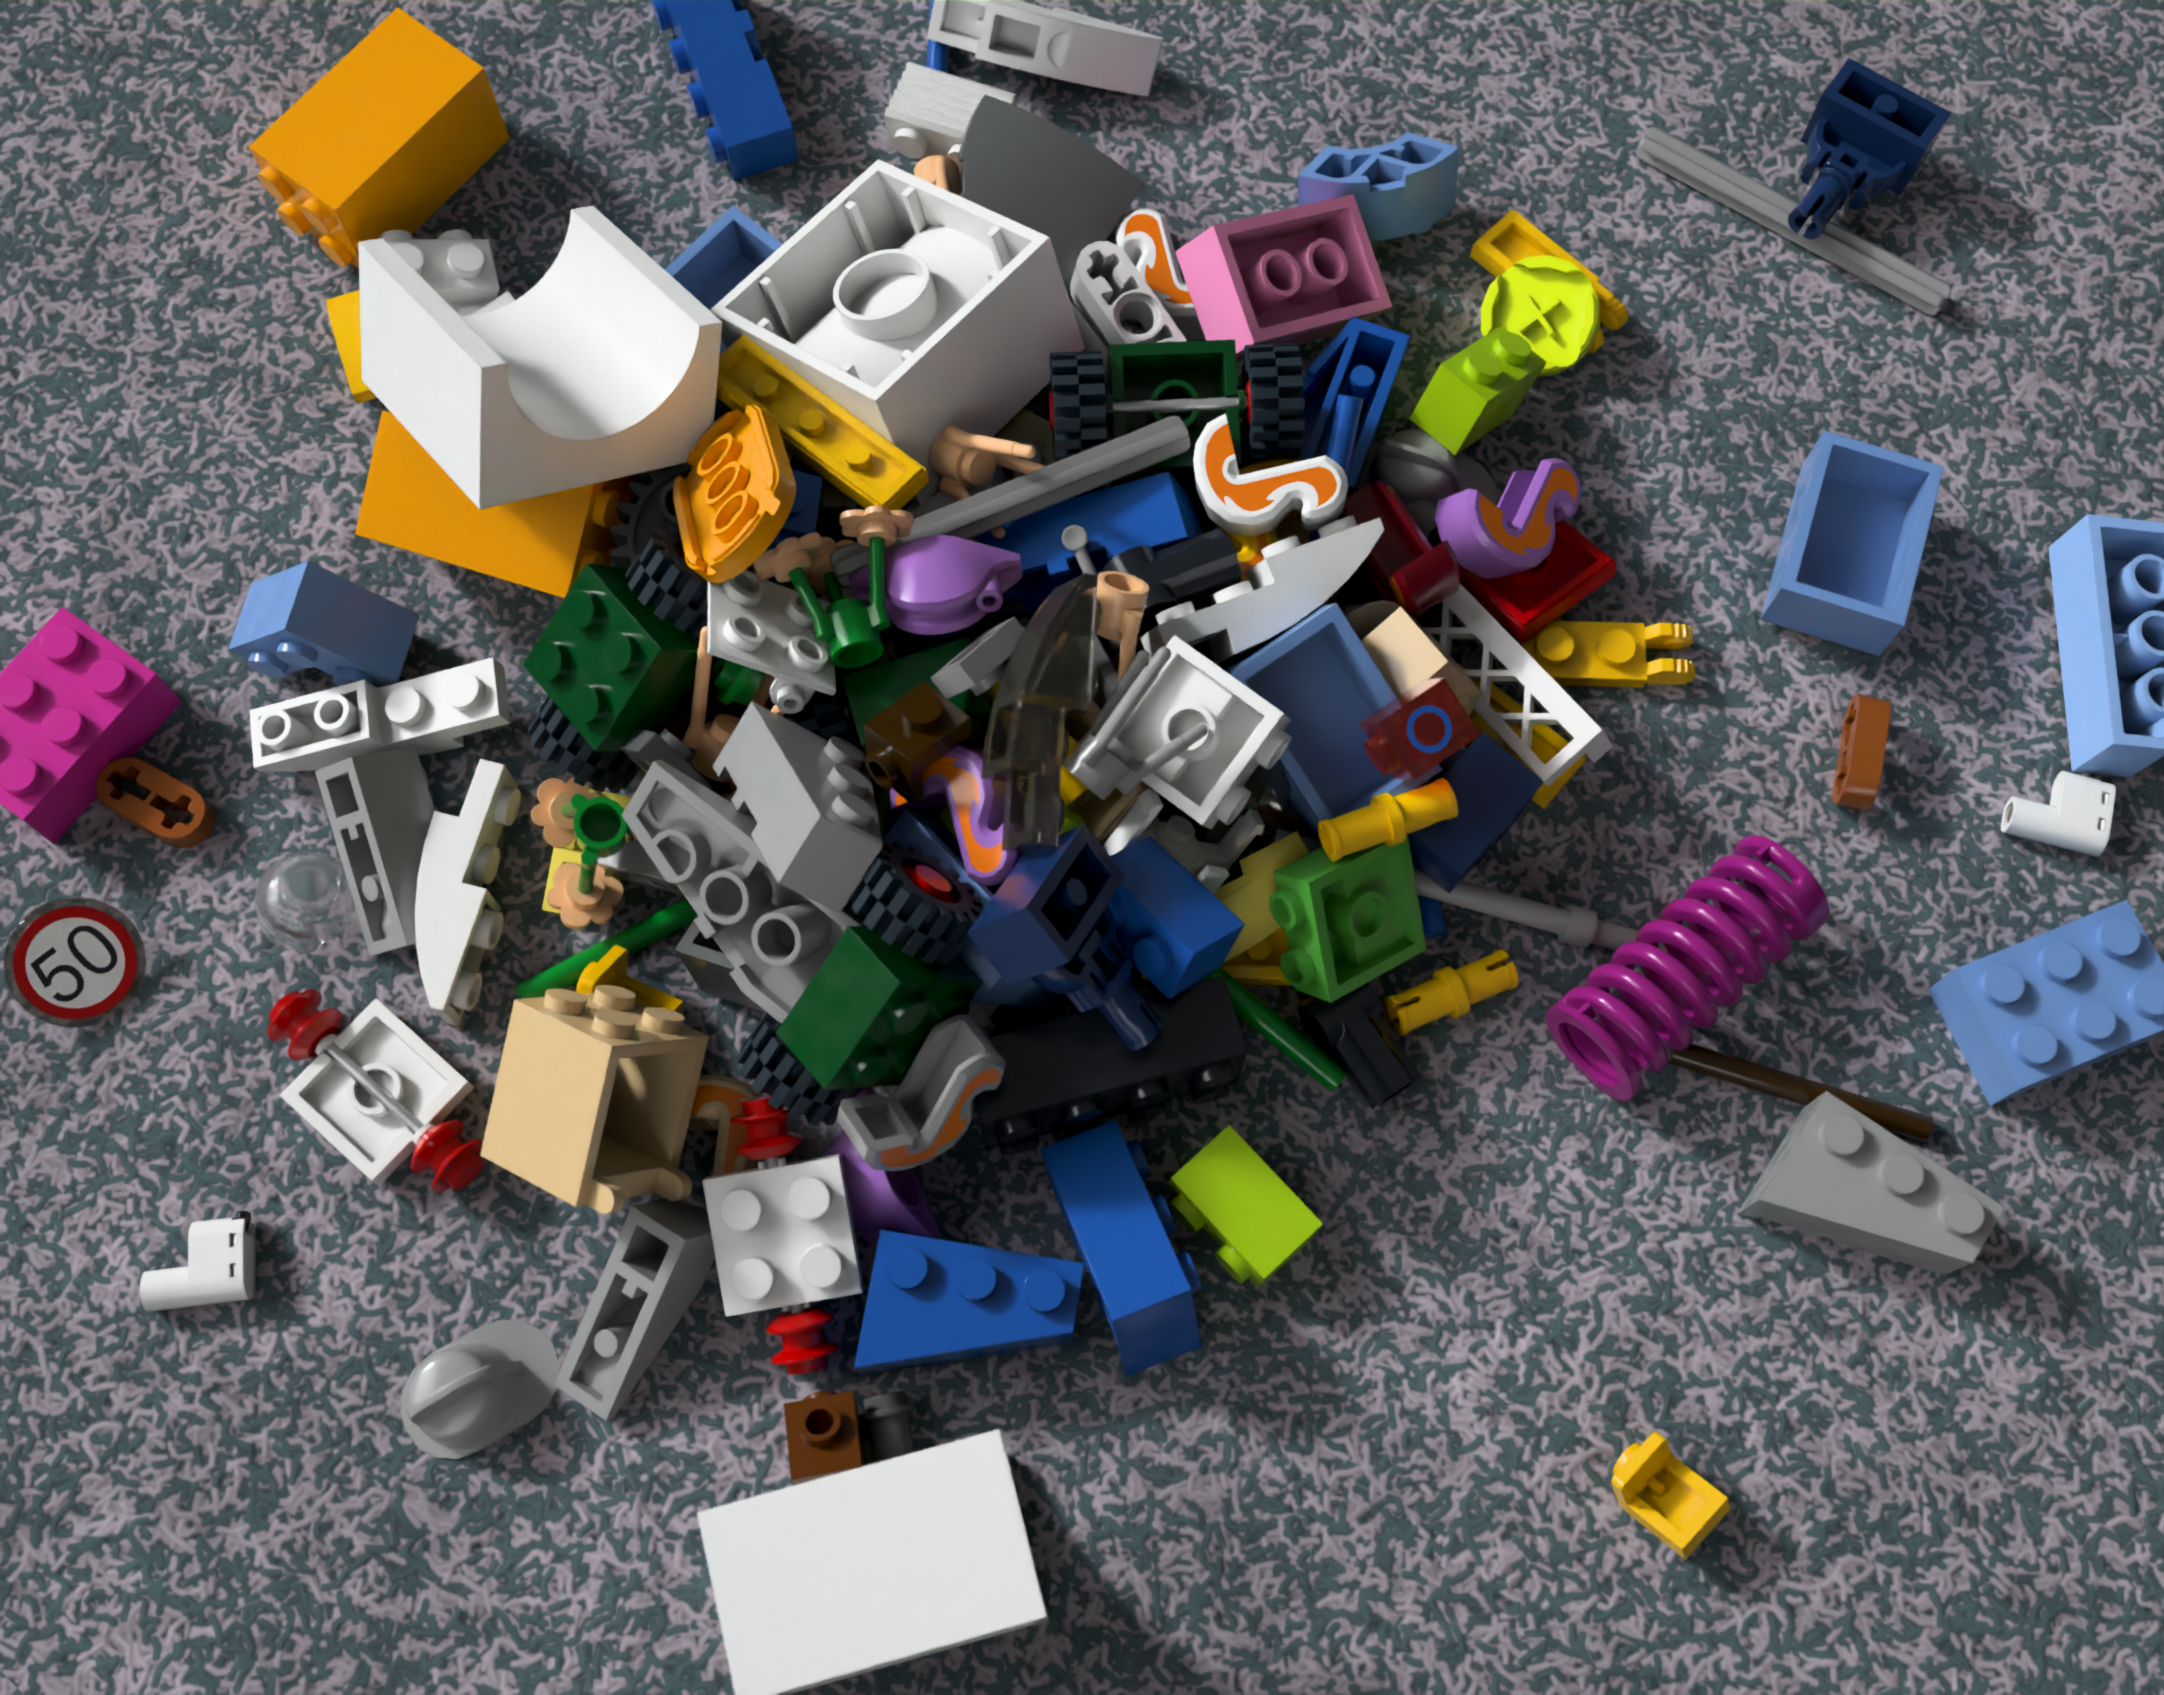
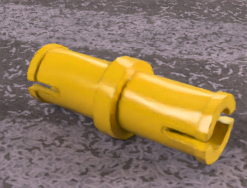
M1440 778L1431 784L1393 797L1386 792L1373 796L1368 806L1330 820L1325 819L1318 822V834L1326 855L1332 862L1342 859L1343 856L1381 843H1385L1388 847L1404 843L1406 834L1444 820L1456 818L1458 816V803L1448 781Z
M1498 949L1486 957L1455 970L1451 966H1445L1433 973V979L1398 994L1386 996L1384 998V1007L1390 1023L1397 1019L1400 1020L1399 1023L1394 1024V1030L1399 1035L1404 1036L1411 1030L1447 1015H1450L1452 1018H1459L1468 1014L1470 1005L1505 990L1517 988L1519 978L1513 961L1502 966V962L1509 959L1508 953L1503 949Z

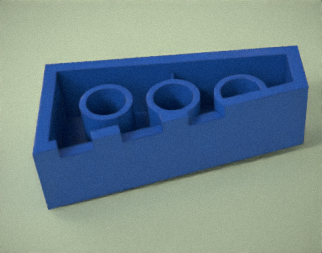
M650 0L661 31L671 29L675 39L669 40L668 44L679 75L689 72L693 83L686 85L696 117L700 119L708 116L712 127L705 129V135L716 164L726 161L734 181L799 160L792 123L766 58H762L754 25L748 10H743L741 0Z

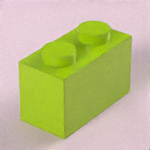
M1500 326L1440 364L1409 419L1453 455H1457L1516 413L1547 362L1531 350V346L1523 337L1508 332Z
M1230 1124L1170 1178L1168 1191L1174 1198L1168 1205L1172 1212L1191 1232L1196 1234L1203 1228L1220 1246L1214 1253L1215 1257L1223 1268L1241 1284L1249 1278L1258 1288H1261L1318 1234L1323 1225L1315 1214Z

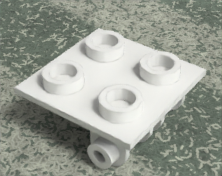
M747 570L723 583L712 584L708 582L707 654L772 675L775 679L770 687V698L780 711L787 714L801 711L815 690L831 696L835 694V665L831 660L827 642L817 640L812 619L797 591L767 580L760 581L755 574ZM818 599L826 613L831 603Z

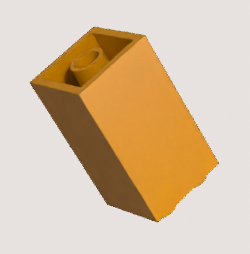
M397 7L249 146V149L261 169V172L257 174L258 180L280 204V207L276 209L280 219L297 235L303 237L309 232L316 237L322 250L339 266L345 268L351 263L359 269L358 242L377 239L382 233L396 229L407 231L412 235L510 137L484 67Z
M382 411L355 535L565 598L586 563L610 566L612 563L611 550L619 546L613 544L610 527L624 524L618 518L616 505L618 502L635 504L631 499L628 484L631 481L637 482L639 475L634 474L479 510L390 411Z

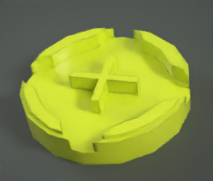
M1547 255L1526 257L1514 263L1513 267L1507 269L1502 275L1499 274L1489 285L1481 306V332L1484 337L1502 326L1508 332L1520 335L1529 343L1531 350L1547 362L1538 376H1554L1575 366L1592 348L1600 328V300L1591 280L1572 262Z

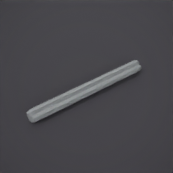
M1650 127L1638 144L1636 156L1640 160L1928 315L1937 314L1950 295L1952 289L1950 284L1831 220L1819 238L1812 240L1803 237L1805 231L1812 223L1811 219L1813 216L1809 217L1797 234L1789 227L1788 217L1799 203L1657 127Z
M1170 416L914 519V523L910 527L911 534L909 536L897 538L893 545L884 547L885 555L899 546L920 537L948 535L969 540L1187 452L1191 445L1186 425H1184L1179 416ZM856 542L831 553L830 563L832 570L843 588L851 587L849 576L870 564V547Z

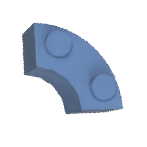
M1406 132L1393 142L1373 148L1346 149L1327 146L1298 175V206L1354 194L1370 242L1394 239L1409 234L1425 233L1432 228L1434 223L1448 215L1456 206L1459 147L1410 132Z

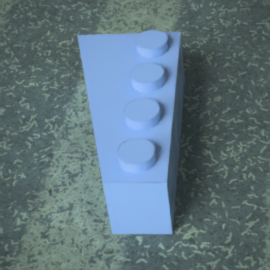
M2087 514L2048 547L2072 772L2132 777L2164 757V522Z

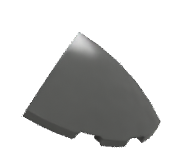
M986 94L980 100L969 120L958 155V161L963 162L962 192L959 196L1050 237L1067 293L1070 291V283L1081 251L1088 244L1106 241L1144 185V182L1116 161L1079 137L1044 118Z

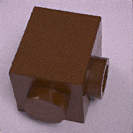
M820 1391L808 1395L801 1401L784 1404L790 1475L793 1486L867 1466L862 1422H860V1414L853 1391L844 1393Z

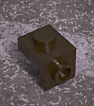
M922 682L864 724L867 755L865 757V765L869 774L882 788L886 790L893 789L907 801L914 803L923 796L922 772L971 736V717L928 684Z

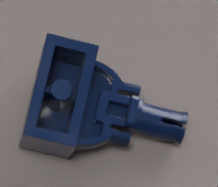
M1848 58L1823 92L1800 140L1808 145V163L1802 169V175L1800 176L1802 182L1808 185L1817 171H1821L1801 202L1789 214V227L1798 234L1809 217L1813 216L1811 219L1812 223L1803 235L1804 238L1813 240L1822 235L1828 222L1837 210H1841L1853 190L1856 189L1857 192L1849 205V208L1852 210L1859 209L1868 197L1883 194L1888 190L1901 195L1926 160L1951 112Z
M1082 824L1027 849L967 934L1010 986L1031 978L1039 986L1050 992L1065 994L1081 1013L1097 1007L1117 1031L1127 1048L1132 1051L1138 1050L1149 1044L1158 1035L1159 1031L1157 1029L1163 1027L1164 1021L1148 1005L1130 982L1132 977L1130 970L1133 967V963L1130 960V955L1117 940L1114 919L1107 905L1125 878V875L1086 825Z

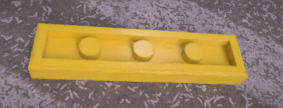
M742 335L720 355L716 398L732 410L739 409L743 414H745L746 405L755 404L777 422L784 447L787 451L866 509L867 507L878 505L887 507L889 511L900 510L929 483L928 472L925 467L745 335Z

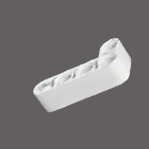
M1097 241L1088 244L1081 251L1070 283V295L1074 304L1108 350L1110 344L1187 341L1128 255L1118 245L1109 241ZM1125 319L1137 320L1145 327L1147 332L1143 334L1127 332L1122 327L1120 321ZM1243 359L1236 362L1238 385L1242 384L1241 366L1243 365ZM1239 417L1240 436L1243 434V417Z

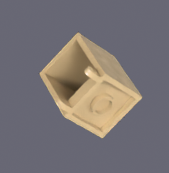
M598 985L594 993L580 994L565 989L546 990L545 997L514 999L480 1156L574 1207L586 1205L601 1214L620 1211L624 1205V1198L656 1193L670 1201L688 1198L692 1191V1183L689 1176L678 1170L709 1036L684 1025L685 1017L682 1014L665 1008L643 1006L635 1002L636 994L618 986Z

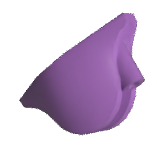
M948 535L926 536L909 541L885 555V606L889 619L896 627L915 634L943 635L967 628L978 622L986 613L995 612L1001 607L1003 602L1002 594L1015 585L1023 576L1021 556L1018 553ZM870 564L849 576L853 598L863 600L866 606L870 605Z
M864 1087L856 1097L876 1094L873 1087ZM844 1130L832 1139L824 1156L842 1154L854 1229L861 1230L867 1243L877 1241L880 1230L941 1240L942 1234L914 1167L899 1171L874 1170L863 1160Z

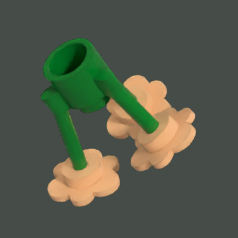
M878 505L867 507L865 510H847L840 514L842 534L848 537H857L859 544L870 547V605L867 607L861 599H844L842 586L837 581L830 563L831 553L856 543L852 540H842L835 543L832 538H821L820 534L815 532L806 534L798 539L797 537L787 538L781 541L775 549L764 552L753 563L756 570L755 575L760 581L773 576L778 582L792 581L812 619L817 640L827 642L834 665L840 668H857L868 665L883 654L884 646L880 631L887 629L891 625L885 606L884 547L893 545L897 538L907 537L911 534L910 527L914 523V516L908 511H889L887 507ZM814 590L818 594L829 596L831 605L827 608L826 613Z
M574 777L569 779L567 783L561 779L549 778L538 787L537 798L540 804L532 808L531 819L534 824L544 826V839L552 847H566L575 839L583 853L581 855V867L573 863H565L555 870L553 875L555 887L549 890L547 902L552 908L560 910L561 921L570 929H582L588 926L591 920L597 924H605L612 918V907L616 906L623 897V886L616 878L605 876V869L597 865L599 858H607L619 852L624 847L628 835H632L634 840L638 839L621 816L624 809L617 801L588 792V783L586 782L583 787L574 782Z

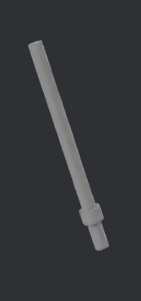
M1276 828L1272 834L1270 845L1292 834V832ZM1300 835L1310 853L1322 847L1320 840ZM1413 867L1417 894L1420 896L1558 934L1560 942L1581 948H1587L1590 944L1617 950L1624 943L1636 941V935L1639 930L1600 920L1597 913L1592 910L1574 905H1568L1566 909H1561L1462 880L1448 893L1419 868Z

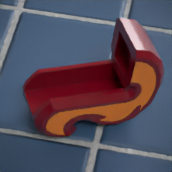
M1375 480L1346 498L1343 512L1339 515V519L1354 515L1357 525L1379 517L1382 521L1384 531L1369 555L1362 562V565L1383 600L1396 602L1399 607L1401 606L1409 615L1416 618L1458 591L1461 582V568L1448 541H1443L1433 548L1389 484Z

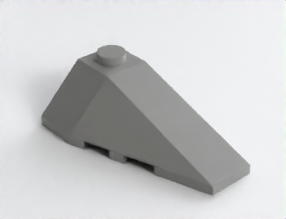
M653 761L621 816L666 882L676 883L699 917L693 921L705 939L713 937L734 967V970L729 974L742 993L782 1024L848 926H866L863 923L866 916L856 915L852 909L854 902L848 900L841 913H838L778 884L751 836L757 825L753 815L748 812L745 814L737 811L733 803L664 761Z

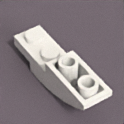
M934 0L927 39L976 53L975 58L1067 82L1149 96L1164 39L1055 7L1051 10L1020 0Z
M1354 515L1339 519L1318 529L1321 539L1304 545L1300 544L1298 536H1292L1273 543L1261 550L1264 560L1245 572L1248 581L1232 585L1213 594L1216 601L1215 605L1195 611L1192 601L1158 613L1155 615L1158 625L1140 637L1144 649L1150 654L1149 662L1158 649L1166 647L1171 638L1176 635L1191 647L1207 641L1215 663L1218 665L1253 649L1296 624L1331 597L1366 559L1384 531L1380 517L1357 525Z
M492 657L376 688L364 679L250 710L254 769L260 772L310 771L322 769L353 756L416 745L418 755L464 747V735L510 724L504 665Z
M484 759L479 760L459 817L434 811L424 842L417 877L415 933L422 982L430 1008L446 1024L457 1027L460 1024L464 1010L471 1011L479 999L482 988V975L478 973L485 950H493L498 944L502 933L504 918L503 914L499 912L501 907L486 888H482V885L490 884L496 876L500 862V850L496 846L504 825L511 826L514 823L521 802V793L517 789L518 785L506 766Z

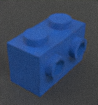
M1151 836L1111 855L1110 857L1123 872L1125 878L1107 905L1114 919L1117 940L1130 955L1133 965L1168 999L1219 970L1245 924Z

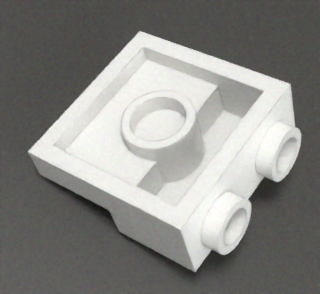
M398 229L386 231L377 238H384L460 316H471L498 297L500 287L489 239H473L469 232L459 229L446 231L438 239H413L409 232Z
M1174 635L1166 645L1171 651L1169 660L1116 736L1135 752V755L1127 763L1132 768L1197 724H1205L1208 732L1203 738L1141 781L1202 826L1212 829L1218 820L1229 825L1240 814L1251 796V792L1243 786L1257 766L1260 764L1269 770L1287 749L1292 737L1284 729L1291 719Z

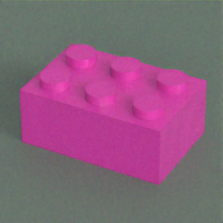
M61 607L0 673V805L52 844H55L98 796L96 782L101 770L118 758L133 757L182 703V700L154 671L67 609Z

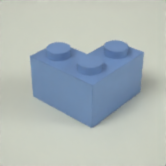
M306 561L251 583L228 650L249 659L247 665L251 669L267 676L281 678L306 668L315 667L334 676L333 683L337 686L365 679L376 688L398 683L420 615L327 569Z

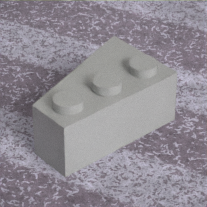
M751 701L714 762L713 768L718 777L726 780L728 778L732 779L738 788L731 799L737 811L747 814L750 809L757 825L751 836L777 883L841 913L883 847L871 775L865 765V755L858 747L845 739L833 736L830 740H827Z
M1825 1091L1803 1107L1737 1214L1757 1220L1763 1218L1799 1229V1232L1818 1238H1830L1862 1248L1861 1251L1947 1275L1975 1261L2005 1207L1828 1091Z

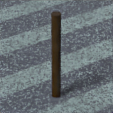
M1692 1043L1685 1050H1670L1668 1064L1805 1106L1825 1091H1828L1887 1131L1918 1141L1927 1142L1933 1129V1117Z

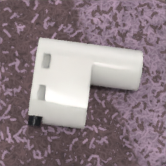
M2061 771L2052 786L2050 805L2012 796L2006 803L2003 811L2001 831L2010 835L2098 857L2103 853L2109 840L2116 787L2112 784V778L2101 777L2098 780Z
M248 1211L236 1212V1217L192 1222L188 1235V1266L145 1271L142 1274L140 1297L144 1309L150 1312L253 1299L256 1293L255 1225L251 1223V1213Z

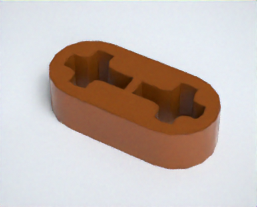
M1858 693L1851 699L1845 713L1832 791V802L1834 805L1864 812L1868 811L1872 806L1880 786L1891 716V704L1888 700Z
M134 757L118 758L106 765L97 778L96 792L100 801L120 818L171 846L190 848L200 844L210 835L215 825V813L212 806L196 790L143 760ZM124 780L130 783L137 781L149 795L145 801L132 794L126 793L123 795L118 790L120 784ZM169 804L180 811L185 812L189 810L194 815V818L188 825L180 822L175 824L162 810Z

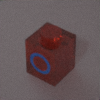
M1445 678L1422 680L1359 723L1369 738L1363 743V746L1375 767L1385 776L1391 773L1394 779L1403 780L1417 779L1480 736Z

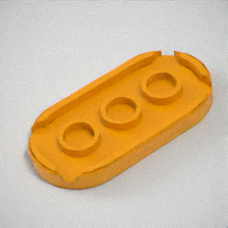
M755 404L746 405L745 414L736 409L732 412L729 411L714 422L689 452L690 456L686 462L693 468L687 480L679 475L676 477L673 485V502L686 563L693 571L712 584H719L733 579L751 566L764 553L786 522L795 500L796 483L778 424Z

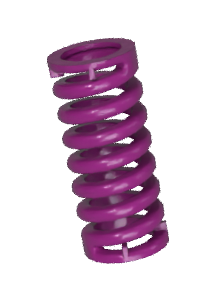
M1758 835L1745 836L1734 847L1733 855L1718 859L1710 868L1708 876L1698 878L1690 884L1685 891L1684 898L1672 900L1661 911L1659 920L1647 922L1637 932L1636 941L1622 944L1612 954L1611 963L1598 965L1588 975L1586 986L1572 988L1562 999L1550 1007L1545 1013L1549 1032L1562 1053L1595 1087L1615 1099L1628 1101L1642 1088L1643 1081L1641 1075L1645 1071L1659 1073L1668 1065L1669 1057L1665 1046L1673 1050H1685L1694 1039L1691 1025L1698 1028H1709L1719 1016L1717 1004L1734 1006L1743 997V985L1741 982L1745 984H1758L1767 976V961L1782 962L1791 954V938L1794 940H1807L1829 920L1830 909L1827 897L1808 868L1780 844ZM1772 862L1792 879V883L1767 866V864ZM1707 899H1711L1714 906L1707 904ZM1683 920L1688 921L1691 929L1683 926ZM1658 942L1665 944L1668 953L1659 949ZM1634 964L1641 966L1645 977L1634 970ZM1609 987L1617 988L1623 1001L1611 995Z

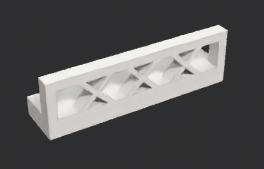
M1461 584L1457 592L1440 602L1443 606L1441 627L1424 629L1435 639H1440L1441 646L1449 655L1451 639H1475L1483 648L1482 669L1463 670L1473 682H1480V691L1483 693L1473 702V709L1524 763L1544 781L1547 787L1584 754L1595 763L1613 747L1598 724ZM1453 618H1454L1462 627H1452ZM1493 659L1504 670H1493ZM1494 681H1515L1524 690L1523 713H1496L1490 707L1491 683ZM1534 702L1545 713H1534ZM1507 724L1522 725L1521 739ZM1533 725H1557L1572 741L1549 762L1544 764L1531 750Z

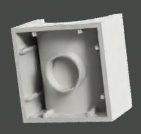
M879 159L710 309L723 322L721 338L726 348L730 347L742 335H745L925 467L928 472L929 483L910 500L919 506H922L939 489L943 476L933 471L929 460L934 440L942 431L952 425L968 433L993 437L1050 382V353L1081 352L1085 348L1050 237Z
M594 206L571 209L570 222L563 246L550 269L533 288L512 303L479 315L460 316L384 238L358 242L362 381L479 510L687 463L686 460L690 456L689 452L694 444L714 423L723 322Z
M999 1429L697 1512L735 1695H790L1049 1621L1007 1453L1004 1449Z

